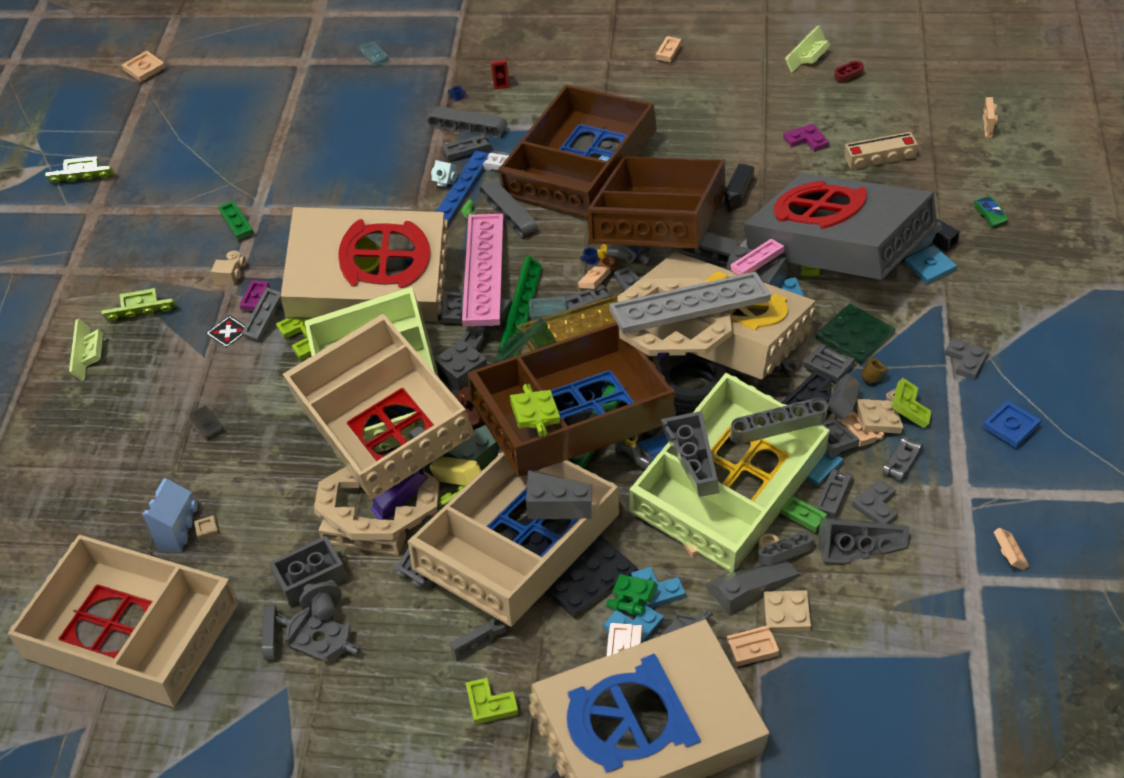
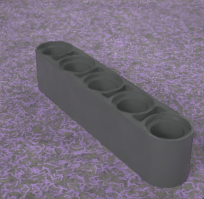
M435 107L428 118L429 125L434 128L474 135H486L492 138H500L507 126V121L500 116L445 107Z
M496 180L479 188L482 198L497 214H503V220L519 237L523 238L538 230L533 217Z
M814 398L738 417L731 423L730 439L735 444H745L822 424L826 419L828 404L822 398Z

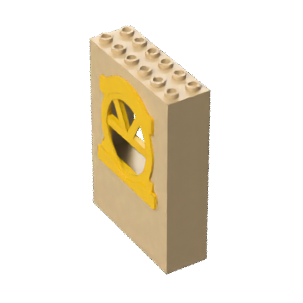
M674 252L636 283L644 278L694 277L710 282L737 276L738 274ZM764 283L771 294V301L729 310L732 336L708 354L698 356L763 379L767 374H771L773 368L779 366L781 360L787 358L788 354L795 350L796 346L802 343L807 335H810L813 328L811 320L816 313V308H814L815 300ZM738 309L741 312H743L747 317L735 316L732 314ZM701 316L645 330L661 340H664L675 331L691 340L712 324L702 319Z

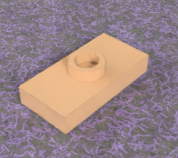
M593 267L578 282L579 288L595 289L611 273L610 267Z
M1002 528L995 530L994 534L1002 547L1001 552L1009 560L1010 564L1021 570L1029 567L1012 533Z

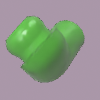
M467 200L461 209L462 215L467 220L469 215H476L475 210L472 212V208L475 205L472 200Z

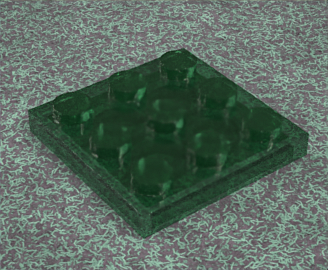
M850 303L815 333V339L847 358L852 357L856 359V363L862 365L895 334L896 329Z

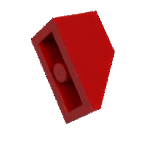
M507 60L491 62L494 90L510 88Z

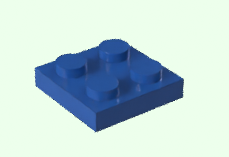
M1007 400L984 422L983 428L1017 448L1040 426L1041 420Z

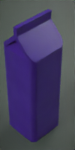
M422 469L418 470L399 484L394 485L381 495L375 497L371 511L379 520L392 517L395 514L396 507H402L428 479V476Z

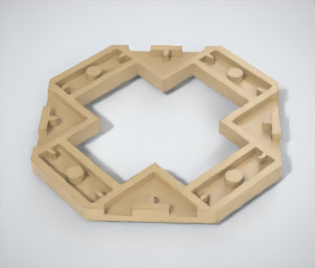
M698 277L644 278L618 295V302L706 282ZM730 311L702 316V319L712 325L691 340L677 331L661 340L645 329L622 334L619 328V337L648 356H657L658 353H669V356L685 355L686 352L706 355L732 336Z
M344 467L318 483L314 512L318 517L327 519L328 524L338 531L340 529L344 531L346 537L351 540H394L400 536V532L404 529L410 530L420 524L422 518L427 515L431 517L437 513L439 480L425 472L428 479L418 488L416 507H396L394 520H355V507H336L339 488H360V484L348 468Z

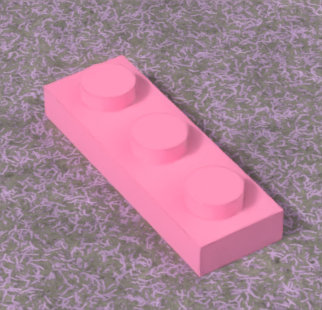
M770 239L732 263L731 271L738 275L754 272L782 254L784 246Z

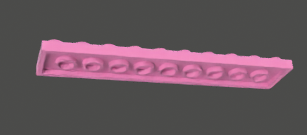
M503 214L468 216L462 314L463 326L500 325Z

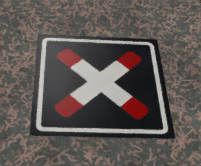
M229 315L205 334L227 348L242 336L245 325Z

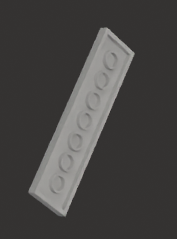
M755 271L609 304V310L622 334L771 301V294Z

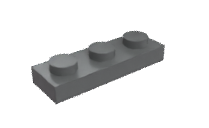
M266 287L242 331L243 336L258 342L260 341L281 302V292Z

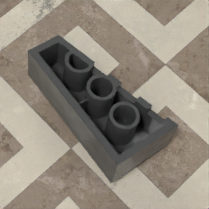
M702 411L661 419L664 434L697 495L703 497L720 493Z

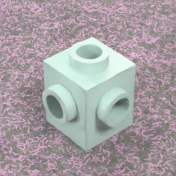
M436 160L435 166L431 171L432 180L437 181L439 186L447 187V184L453 185L457 177V165Z

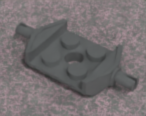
M310 607L300 611L292 618L282 614H278L276 617L277 623L287 627L285 635L287 646L325 662H334L347 651L355 655H359L361 652L360 646L350 643L351 627L349 623H346L344 626L329 619L319 620L317 617L314 618ZM318 636H324V637H325V638H324L323 640H321V641H318V642L314 641V639H315L316 637H318Z

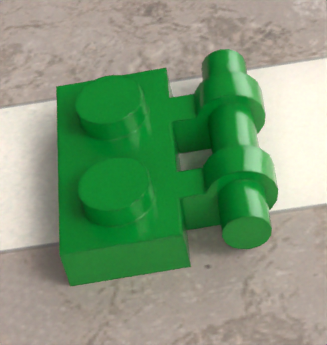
M620 574L612 591V594L617 598L614 600L608 599L606 607L612 608L613 611H627L630 615H644L646 608L642 604L651 603L658 584L655 581ZM627 599L633 600L630 603H626Z

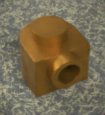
M873 357L868 360L861 371V375L867 383H877L883 379L889 369Z

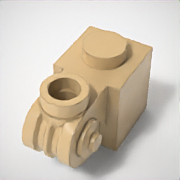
M230 251L226 255L228 260H216L213 265L211 275L215 285L235 286L237 279L240 278V269L245 266L246 258L240 256L238 251Z

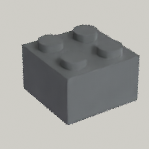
M463 339L434 358L438 375L457 392L464 387H469L468 372L487 366V359Z

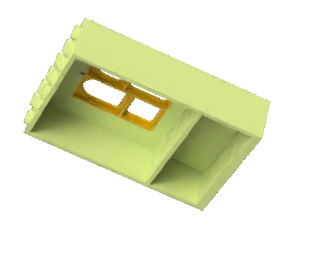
M725 373L694 411H702L713 462L730 472L723 483L718 482L720 493L699 497L668 442L629 489V511L681 543L697 550L698 553L726 570L734 572L781 512L784 504L794 495L826 453L829 429L819 424L750 442L749 450L739 463L732 464L717 455V451L730 437L732 421L738 417L786 405L774 400L770 395L763 394L755 387L743 383L737 377ZM759 451H772L779 458V463L772 473H766L750 463ZM742 471H748L764 481L751 500L730 489V486ZM690 541L694 542L697 546L692 545Z

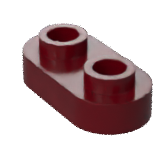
M851 61L835 69L834 78L839 82H845L863 73L864 64L860 61Z

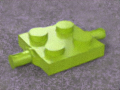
M527 384L523 386L524 393L510 395V403L519 429L537 428L538 435L542 437L543 434L544 437L547 435L545 427L551 424H559L560 415L550 390L533 392L531 385L528 384L527 388Z

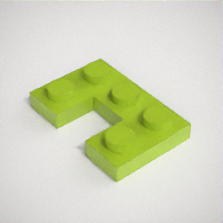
M289 317L276 323V327L284 339L302 332L305 339L291 345L294 353L302 361L312 356L305 321L313 318Z

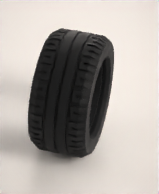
M686 352L685 355L671 356L667 353L659 361L661 374L664 376L669 387L672 386L675 391L674 406L676 416L693 413L724 374H728L727 366L690 352ZM686 375H698L711 381L705 387L698 389H684L673 383L677 378Z

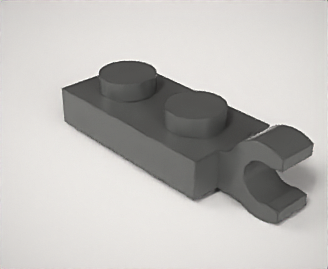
M493 617L490 625L486 623L476 627L472 632L463 637H458L454 642L450 643L452 656L457 662L493 642L494 636L503 634L506 631V625L496 626L501 622Z

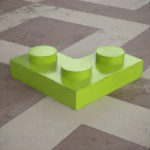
M901 378L897 383L891 408L922 428H925L929 424L931 410L915 401L918 387Z
M487 678L466 682L475 725L519 715L513 691L491 696Z

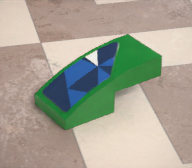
M990 195L973 201L980 216H985L990 228L1008 222L1006 214Z

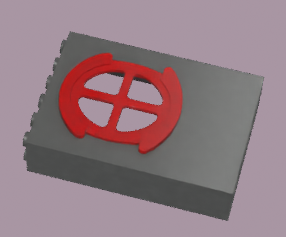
M801 173L744 223L747 247L754 250L768 240L773 239L784 246V252L779 256L786 258V262L882 280L937 225L934 192ZM806 207H811L803 215H798ZM820 209L838 212L824 217H812Z

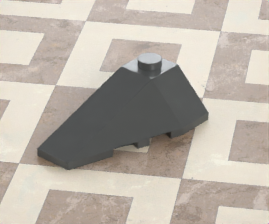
M820 517L818 538L822 561L848 563L859 558H867L871 555L906 548L909 526Z
M786 559L773 565H760L722 574L706 583L705 587L726 612L732 615L764 597V592L774 591L799 577L800 573Z

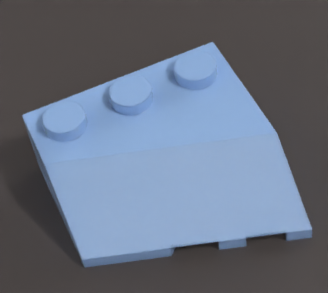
M163 479L156 491V499H151L149 502V507L151 508L145 510L143 516L158 552H182L183 546L188 540V530L192 527L193 513L197 511V501L194 500L191 491L169 479Z

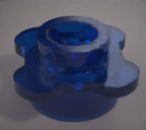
M455 86L448 90V94H451L453 100L458 101L464 98L466 91L462 89V86Z
M592 247L586 248L580 260L582 262L586 261L591 265L596 264V260L599 258L597 250Z

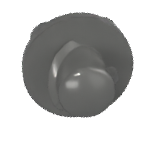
M329 580L317 584H308L303 588L304 592L299 599L302 610L310 607L314 618L317 617L319 620H327L335 615V607L342 597L341 589L336 581Z

